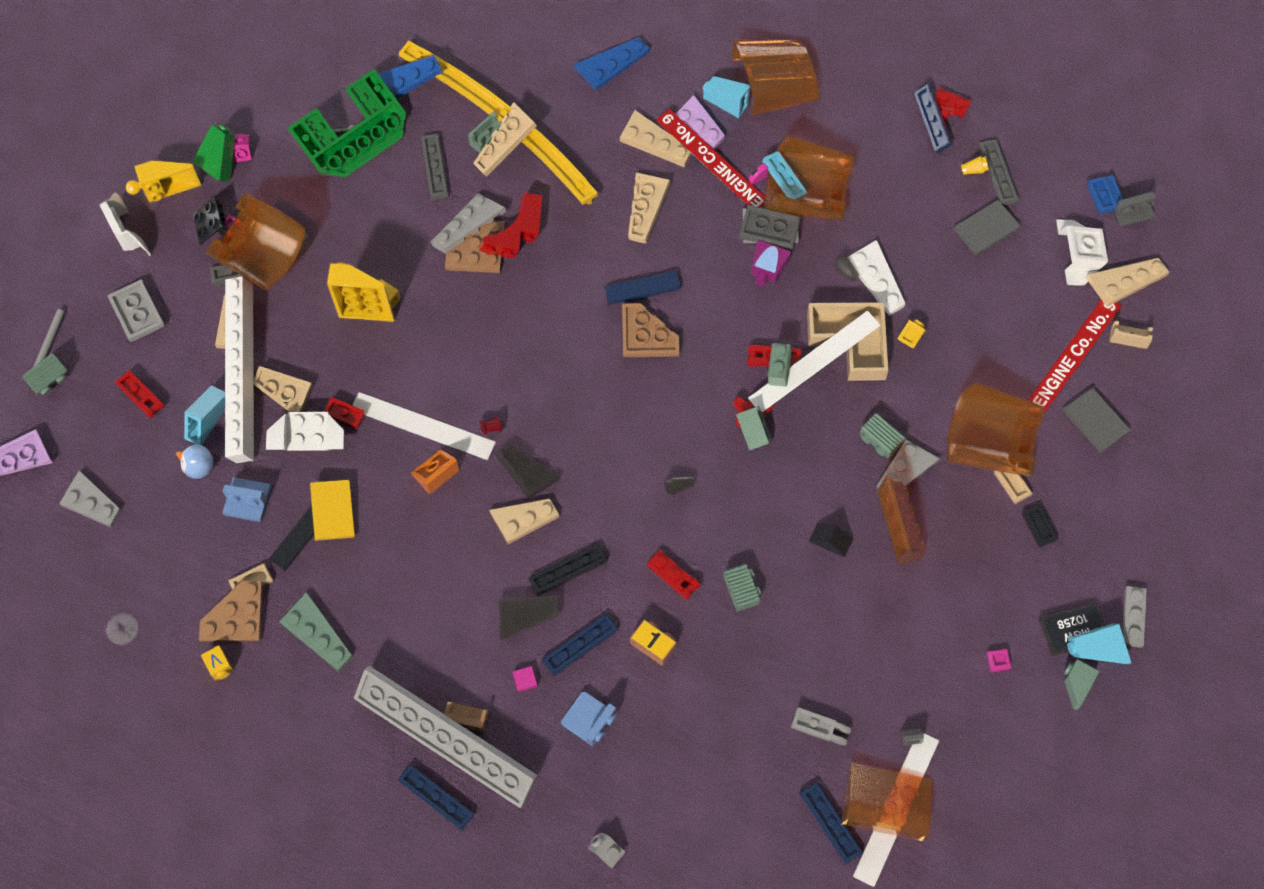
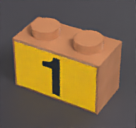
M645 619L630 637L631 645L661 666L665 664L677 648V642L673 635L668 632L663 633L659 630L657 624L652 621L647 622Z

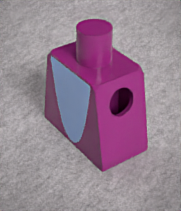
M758 240L751 274L757 276L754 281L755 284L763 287L767 280L776 282L790 261L791 251Z

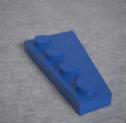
M638 37L574 64V69L597 91L650 53V48Z
M433 55L378 74L394 97L398 99L443 71Z

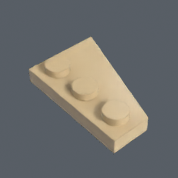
M550 499L489 510L508 544L559 518V514Z

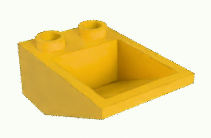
M149 161L134 166L139 182L135 180L128 181L126 190L129 194L135 195L139 193L140 189H143L148 201L152 202L201 186V183L192 164Z

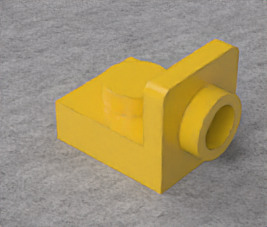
M915 319L914 322L909 320L897 339L914 349L927 330L923 328L925 325Z

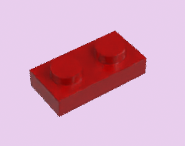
M333 397L330 398L323 411L328 412L335 421L357 430L366 415L364 410Z

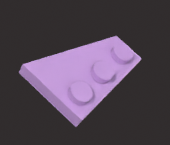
M694 95L676 113L685 124L714 150L724 140L725 135Z

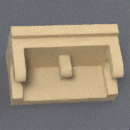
M1114 321L1111 325L1109 342L1147 349L1152 341V327L1143 330L1118 325L1119 321Z

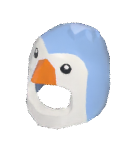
M194 444L184 451L176 452L177 457L181 461L182 471L193 479H201L207 476L214 467L212 454L202 445Z

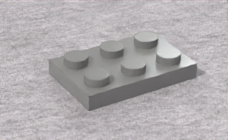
M142 280L107 295L130 342L165 326Z

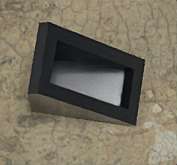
M817 524L809 539V542L844 558L853 541L837 525Z

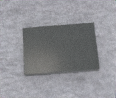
M997 200L956 225L954 230L977 256L1019 230L1021 226L1001 202Z
M747 205L739 239L752 242L760 240L783 249L793 250L801 217Z
M1093 388L1063 409L1066 416L1099 453L1105 451L1131 431Z

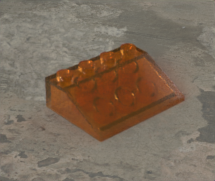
M890 475L886 476L877 493L898 565L921 560L926 550L924 543L920 542L919 525L914 522V508L908 502V488L903 485V481Z
M850 763L841 824L920 841L929 837L931 823V779Z

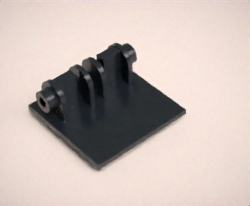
M213 196L193 214L199 245H202L216 232H219L220 235L227 233L228 227L225 222L223 205L220 201L216 200V196Z

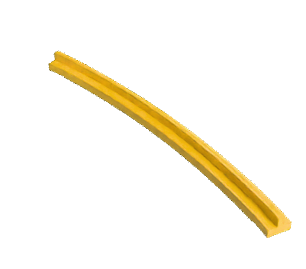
M409 40L399 52V57L410 63L434 55ZM434 55L443 71L435 76V78L462 94L489 115L494 112L499 122L502 121L505 115L509 114L511 111L509 105L471 77ZM534 128L521 142L552 170L582 205L586 203L588 205L592 204V199L598 196L597 191L575 166L545 136Z

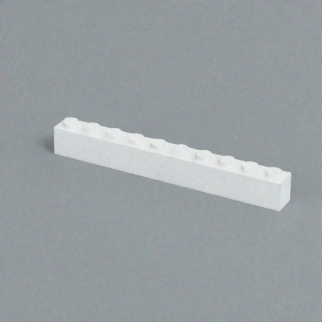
M243 276L225 280V457L235 463L254 461L253 284Z

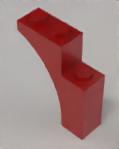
M524 192L520 200L517 219L504 231L491 236H484L480 243L479 251L488 255L496 254L504 258H515L519 251L520 240L535 242L539 235L542 196Z

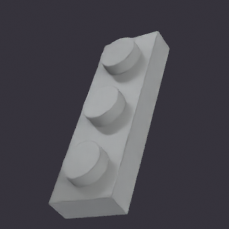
M1125 587L1122 635L1126 646L1139 648L1144 646L1147 589Z

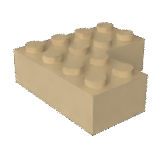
M809 303L807 310L809 347L820 346L868 311L881 326L846 350L848 381L886 380L888 358L884 303Z

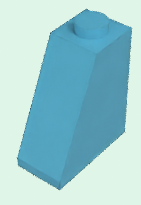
M713 76L703 86V98L737 118L748 107L750 86L747 84Z
M210 386L185 411L184 439L196 445H203L225 411L224 391Z
M1109 624L1068 637L1069 643L1067 646L1073 657L1122 664L1131 663L1119 624Z

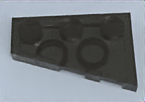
M512 443L496 452L495 456L528 498L533 497L560 480V475L552 473L546 469L545 465L539 464L530 458L529 454Z
M558 596L498 600L500 640L558 617Z

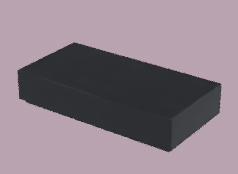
M1041 505L1022 512V516L1039 548L1058 540Z

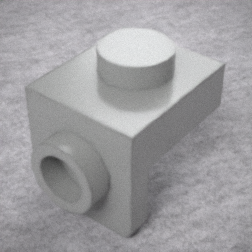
M604 833L596 835L588 847L591 852L595 853L611 868L614 867L625 853L611 837Z

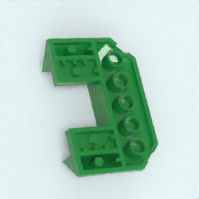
M375 69L345 88L347 94L366 118L349 131L337 137L317 108L287 128L319 173L345 178L403 137L406 112Z

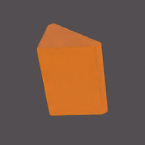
M440 449L413 470L411 474L431 494L459 472L457 460L453 456Z

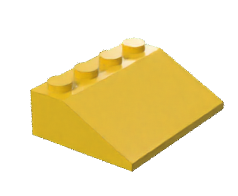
M342 262L330 263L327 285L339 318L394 322V314L384 283L349 264Z

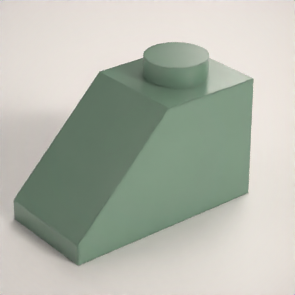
M1078 659L1074 664L1069 663L1064 672L1067 675L1064 683L1075 710H1078L1099 673L1098 670Z

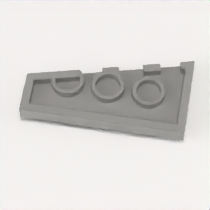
M478 193L431 241L432 246L444 253L449 252L465 241L464 238L466 236L477 233L479 231L478 228L485 223L488 225L493 222V218L498 214L503 215L506 213L505 207Z

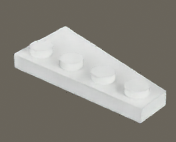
M877 240L847 257L846 262L879 303H884V310L889 316L905 306L903 297Z

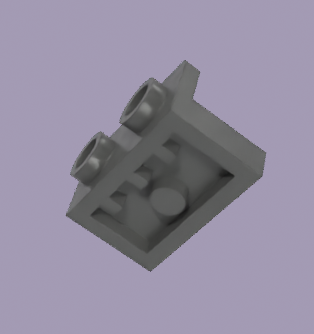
M1149 192L1120 200L1114 210L1119 225L1123 227L1154 218L1155 214L1151 208L1156 198L1154 193Z

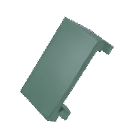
M494 112L468 134L470 146L479 153L486 144L490 143L492 134L495 130L498 131L503 123L498 121V117Z
M760 406L736 414L749 451L773 442Z

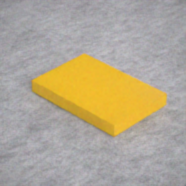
M349 480L310 483L315 541L354 538Z

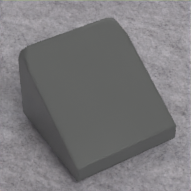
M920 728L900 732L904 746L923 743L924 735Z

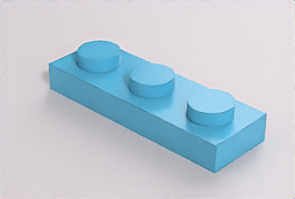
M779 151L763 158V164H766L768 171L791 203L807 196L808 192Z

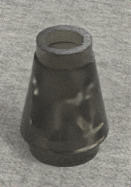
M844 255L833 264L835 270L851 282L860 276L850 259Z
M669 476L668 479L664 480L665 490L667 494L675 495L690 487H694L693 477Z

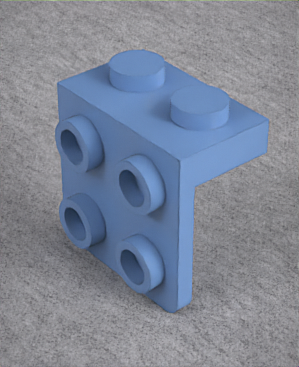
M582 692L562 719L561 724L593 747L596 742L599 743L602 740L607 726H611L617 718L616 708L611 704L605 706L586 692Z

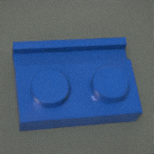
M1113 175L1106 178L1101 177L1089 180L1086 184L1099 215L1113 212L1118 202L1124 200Z

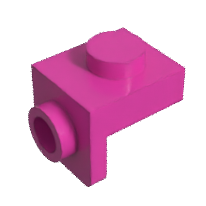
M249 134L235 135L234 162L251 160V140Z

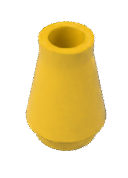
M979 156L961 165L963 175L985 173V171L989 170L986 156Z

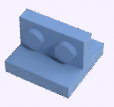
M233 477L231 486L224 485L223 493L227 498L223 509L224 516L262 522L272 487L271 484Z

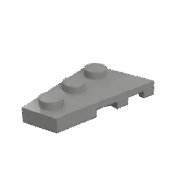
M905 440L876 488L894 497L919 475L921 476L926 472L929 467L935 465L939 458Z
M78 471L59 503L67 509L111 528L122 512L80 471Z

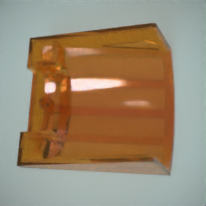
M733 40L732 60L742 59L753 95L752 115L819 100L820 96L815 71L810 56L801 41Z
M787 135L775 152H780L808 193L806 197L800 200L786 197L769 172L764 209L791 215L842 221L846 209L845 196L848 178L852 172L854 156Z
M245 192L235 207L240 212L221 241L216 238L213 240L205 254L263 290H267L287 273L296 260L303 243L305 228L282 211Z
M974 382L958 397L949 427L947 462L1029 477L1033 476L1036 458L1033 457L1037 428L1042 424L1044 406Z

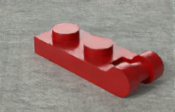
M750 345L748 347L750 355L747 359V365L750 367H769L772 347ZM791 348L790 367L800 360L801 349ZM757 354H763L762 358L757 357Z
M130 370L115 381V384L149 419L154 416L158 409L161 410L165 407ZM152 401L154 404L148 408L146 405Z
M661 550L647 563V567L686 600L692 596L691 593L701 586L696 579L687 574ZM684 582L688 584L686 588L681 586Z

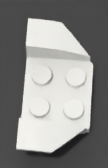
M115 192L110 199L101 203L100 207L122 249L128 251L141 246L151 256L142 238L134 232L124 229L119 217L128 213V210L122 198Z
M1057 219L1058 234L1068 236L1072 264L1065 269L1067 285H1085L1088 282L1086 279L1087 275L1097 273L1108 262L1103 230L1085 227L1075 220Z
M288 412L267 430L266 450L328 451L330 449H344V430L328 412Z

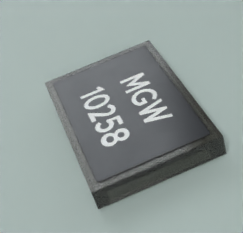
M1097 603L1039 617V622L1052 656L1069 652L1067 646L1069 643L1068 637L1105 626Z

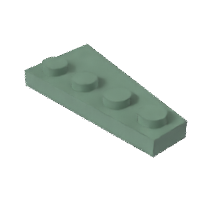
M307 592L280 620L282 626L338 672L353 658Z

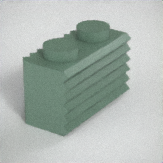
M773 343L767 375L768 384L786 387L792 356L791 345Z
M51 353L25 373L22 378L37 396L40 394L44 396L51 391L52 388L50 386L56 382L59 384L67 378L66 374L68 371L56 356Z
M878 413L865 423L860 431L862 440L867 444H872L876 452L881 456H886V458L893 455L905 441V437Z
M747 564L724 571L723 577L737 612L759 605L760 598L762 597L761 591L758 586L755 587L753 570L751 568L748 569Z

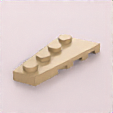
M514 102L510 107L511 111L509 114L505 115L502 119L503 123L498 131L495 130L492 134L490 143L484 146L473 163L486 177L537 126Z
M636 110L633 112L620 136V142L682 167H685L692 154L672 135Z
M636 173L628 237L629 240L646 244L669 189L670 180Z
M1156 258L1088 274L1086 279L1106 307L1166 277L1169 271L1161 260Z

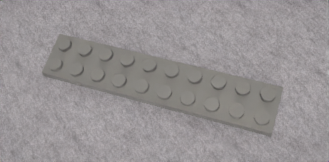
M371 666L364 669L354 696L356 701L517 807L521 808L525 804L537 778L535 773Z

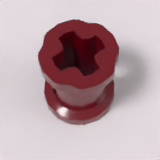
M498 415L486 421L479 420L484 437L492 432H502Z

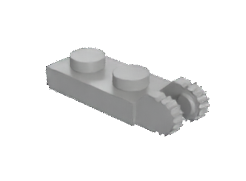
M797 708L791 726L792 729L829 742L831 740L843 746L847 744V740L833 735L834 729L845 734H849L851 731L850 727L837 723L836 720L801 708Z

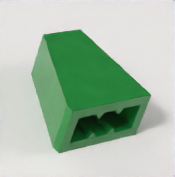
M212 124L193 159L196 165L218 181L229 182L231 176L235 135L230 132V128L223 124Z

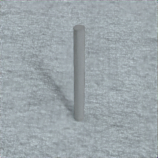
M57 310L33 367L46 358L65 312L63 310Z

